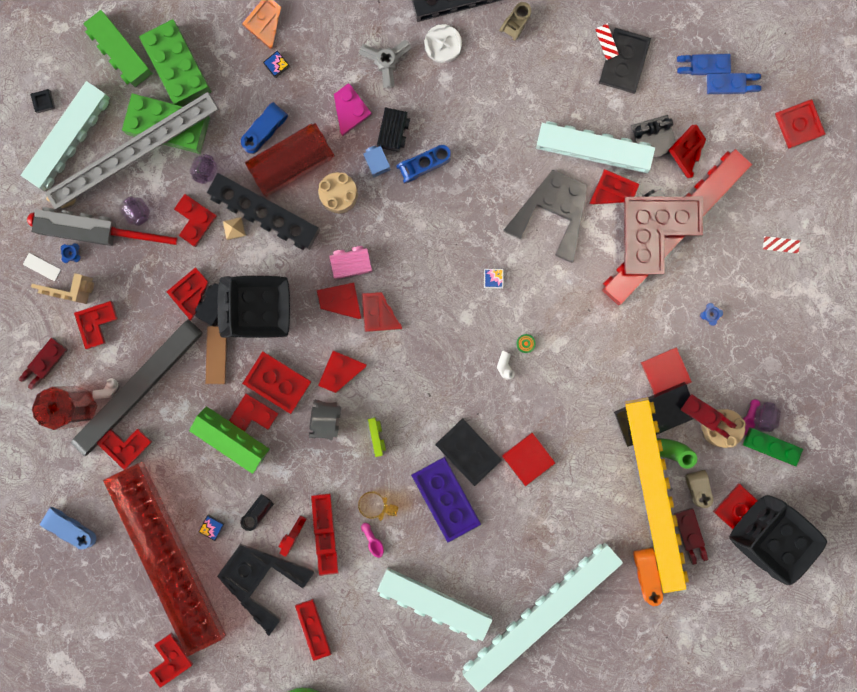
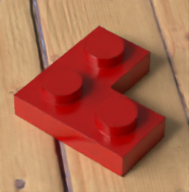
M186 194L183 195L174 210L189 219L179 236L196 247L217 216Z
M112 301L74 313L85 349L106 344L100 325L118 320Z
M246 393L229 421L244 432L252 420L269 430L279 413Z
M110 429L96 444L123 470H126L152 441L140 429H137L126 441L122 440Z
M172 632L154 645L165 661L149 673L159 688H161L193 665Z

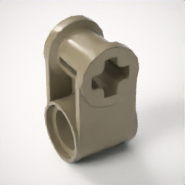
M526 2L518 3L506 18L499 31L501 33L505 32L516 41L530 19V5ZM523 9L527 12V15L521 17L517 12Z
M706 470L686 474V483L693 503L702 508L710 507L714 500ZM702 496H706V499L703 502L699 501V499H701Z

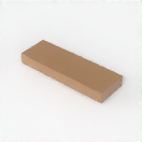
M207 326L205 384H226L227 338L220 336L218 327Z

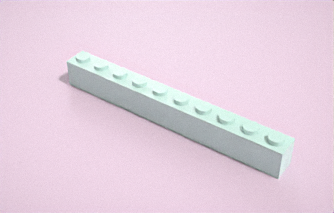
M606 543L597 545L592 550L593 554L590 557H584L574 571L571 569L564 575L565 579L561 583H555L549 589L551 592L546 596H540L535 601L536 605L532 609L527 608L520 615L522 618L517 622H511L503 635L498 634L492 640L493 644L488 648H482L474 661L469 660L463 666V676L477 692L486 687L623 564Z

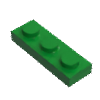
M750 427L743 442V446L796 467L803 452V448Z

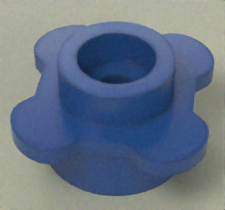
M64 244L61 246V260L64 263L80 261L81 257L78 251L80 246L78 244Z
M708 303L705 311L701 312L700 317L703 320H707L711 326L717 324V320L723 316V311L715 307L713 303Z

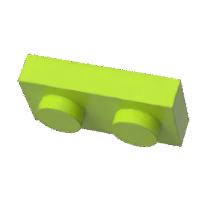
M376 417L369 418L368 424L375 457L383 456L386 446L384 439L380 440L379 432H382L380 420L377 421Z

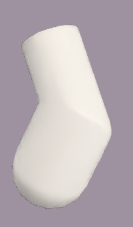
M502 351L497 369L504 379L511 380L515 376L514 370L508 364L511 354Z
M113 378L108 379L104 389L93 390V399L111 398L118 389V382Z

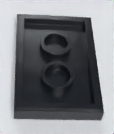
M615 28L612 37L619 55L608 60L605 59L599 84L635 94L651 38Z
M463 418L435 444L474 486L502 461Z

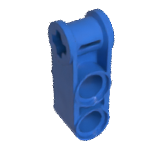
M274 102L269 104L262 115L253 122L251 127L242 136L241 145L243 149L249 154L256 153L273 136L278 127L286 121L288 114ZM248 141L253 142L254 145H253V146L247 145V142H248Z
M438 145L411 159L400 162L396 167L401 171L404 184L409 183L447 164L451 159V152L446 145ZM439 151H446L448 153L447 157L439 159L437 157ZM422 159L430 160V165L422 167L420 162Z

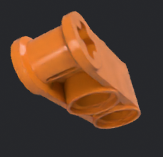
M652 547L633 551L643 598L649 605L658 606L663 601V593L654 549ZM652 592H654L657 595L654 596V600L649 598L650 596H652Z

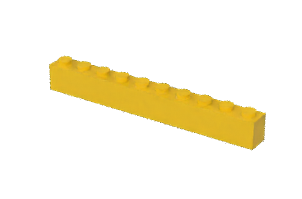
M648 397L625 401L663 593L686 590L685 583H688L689 579L687 571L682 569L685 559L683 552L679 553L678 546L682 545L680 534H675L674 527H677L678 524L676 515L671 513L674 503L672 496L668 497L667 489L671 488L669 478H664L663 471L667 470L665 459H661L659 453L663 451L661 440L656 438V433L659 432L658 423L653 421L652 414L655 413L654 403L649 402Z

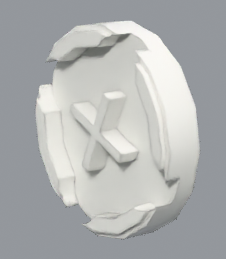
M436 25L428 31L425 37V51L433 61L449 63L460 54L462 48L461 36L455 28L449 25Z

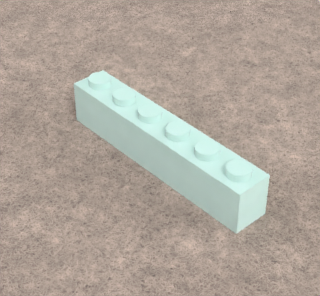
M86 81L20 176L43 191L50 189L55 182L54 178L64 170L68 158L75 154L79 142L84 141L89 128L96 124L100 112L107 108L110 98Z
M550 121L541 124L536 149L643 173L650 171L655 147H651L650 143L640 142L637 144L628 138H621L619 140L613 138L610 134L596 135L591 130L578 131L573 126L566 125L565 127L557 126V123Z
M388 567L377 589L381 597L387 600L392 598L397 601L398 605L404 608L409 606L415 609L414 612L421 616L428 615L432 617V621L440 625L445 623L454 632L460 633L462 631L467 634L468 638L474 641L478 639L483 641L492 622V616Z

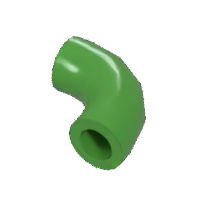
M657 438L662 443L663 451L659 452L661 458L674 460L686 469L692 468L697 463L696 453L687 445L675 440Z

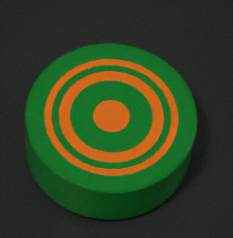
M529 334L521 335L516 341V347L522 353L532 352L536 345L535 339Z

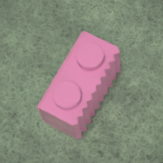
M363 246L353 247L350 252L337 250L333 252L334 255L330 256L335 280L372 272L368 249H364Z

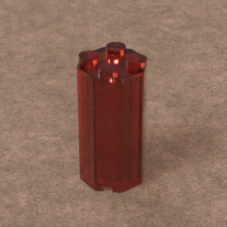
M311 123L249 159L245 164L263 195L268 197L332 160L335 155L328 146L317 124Z
M52 386L36 395L32 411L33 417L39 425L52 430L76 428L88 423L94 417L98 405L89 390L77 386Z

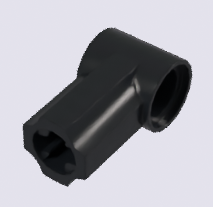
M260 494L247 513L241 518V527L246 531L256 529L275 503L263 494ZM247 517L254 518L255 524L253 527H248L245 524Z

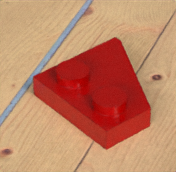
M691 125L668 150L687 178L694 176V172H692L694 164L699 162L701 150L706 141L705 136L697 125Z
M604 169L589 204L624 203V197L635 196L640 184Z
M195 267L166 292L188 319L192 320L196 314V307L201 302L209 282Z
M354 282L317 290L320 309L362 319Z
M382 292L362 293L365 332L402 329Z
M332 351L318 386L337 393L364 370L367 364Z
M299 516L289 535L286 534L282 538L278 546L281 548L279 554L286 557L291 552L307 518Z

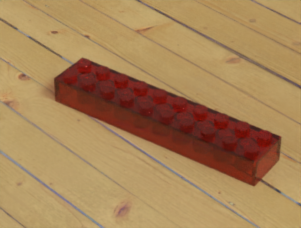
M144 462L137 463L104 479L103 482L186 656L188 657L223 640L226 633Z

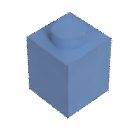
M381 146L369 147L366 149V153H363L373 178L391 170Z

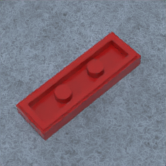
M314 599L296 604L295 608L313 661L331 655L332 652Z

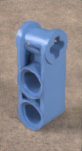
M50 507L40 523L41 527L56 534L60 539L69 542L78 549H86L96 543V535L93 531L81 525L77 520L68 517L57 508Z

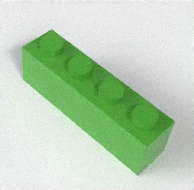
M99 10L83 23L87 28L85 33L92 41L96 39L99 43L97 48L103 55L108 54L111 58L109 63L115 70L120 69L123 73L120 76L127 85L131 83L134 87H137L153 74L102 10Z
M207 406L197 415L189 430L252 474L261 465L270 450Z

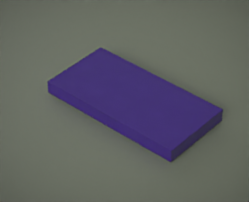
M445 457L411 474L447 543L481 525Z

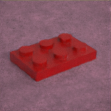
M262 351L242 384L292 414L312 381Z

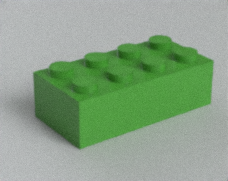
M173 19L139 36L174 105L184 107L203 94L212 92L178 25Z
M132 93L122 131L129 136L135 137L178 111L182 106ZM208 116L163 145L201 154L210 117Z

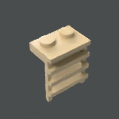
M74 273L70 292L32 284L31 288L38 289L40 294L87 304L89 293H92L94 288V282H92L93 278Z

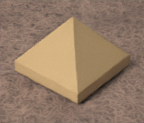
M242 217L223 221L227 240L246 236Z

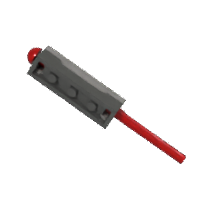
M43 207L42 210L35 209V212L30 213L27 217V222L32 227L31 232L39 235L113 246L114 236L177 245L178 243L177 237L116 228V223L111 221V218L99 216V219H94L90 214L80 213V216H75L71 211L61 210V213H56L52 208Z

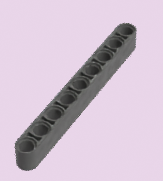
M189 319L185 321L70 443L83 456H87L97 446L96 443L130 412L202 336L203 332Z

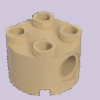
M331 173L319 183V198L327 210L341 214L348 212L354 207L358 198L357 187L352 178L347 174Z
M716 409L737 426L733 429L723 421L720 423L718 428L725 430L730 435L726 439L719 433L713 432L704 425H701L704 438L710 444L718 447L731 448L736 446L744 437L745 421L735 411Z

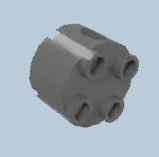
M314 399L313 404L316 407H312L309 426L313 433L309 432V438L333 440V437H338L339 426L336 425V418H340L341 407L337 406V402L327 403Z

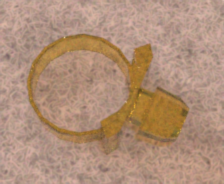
M369 491L360 497L358 509L364 517L369 519L378 517L381 521L383 520L384 513H388V516H397L399 507L393 504L386 505L387 495L382 497L380 493ZM368 493L379 495L384 503L382 512L374 517L365 515L360 509V500Z

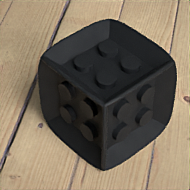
M224 276L220 278L217 304L218 328L222 338L288 336L290 327V289L287 277Z
M770 495L760 498L741 518L729 536L732 543L753 563L766 571L772 578L785 585H792L798 581L817 560L827 545L824 535L802 514L783 500Z

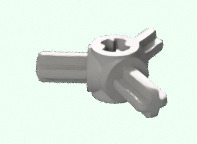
M404 40L392 49L389 47L377 50L363 44L359 54L374 61L379 71L382 72L383 87L389 89L395 85L393 70L396 69L395 64L399 62L398 58L411 50V45L407 40ZM383 58L389 59L390 62H383Z

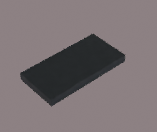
M685 382L648 397L649 402L654 403L655 413L652 414L653 421H657L659 432L656 435L693 420L692 417L681 411V408L690 397V392ZM624 407L615 411L614 414L625 444L629 447L633 445L627 410Z

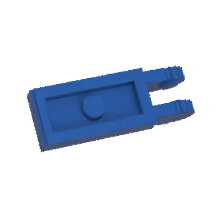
M698 54L677 57V62H691V67L678 68V74L708 75L731 73L730 54Z
M708 74L707 94L761 91V86H747L746 81L760 80L761 74Z

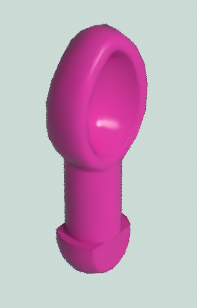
M757 399L751 401L747 416L743 418L746 424L744 435H747L749 427L755 428L754 417L757 409L760 408V401Z
M363 523L361 530L369 541L368 548L371 554L378 558L382 557L384 553L383 544L375 538L371 526L368 523Z

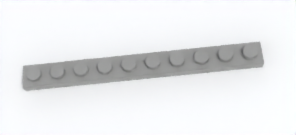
M209 92L203 94L45 192L54 209L61 208L212 115L219 108Z

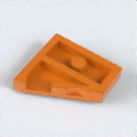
M261 0L242 23L246 29L270 49L273 47L281 6L274 0Z

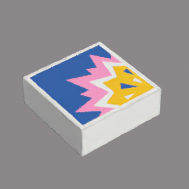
M484 269V288L503 289V269Z

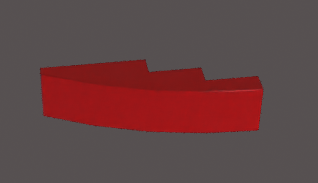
M331 494L311 496L319 576L339 574Z

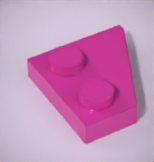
M349 83L334 93L340 133L344 136L371 116L372 113Z

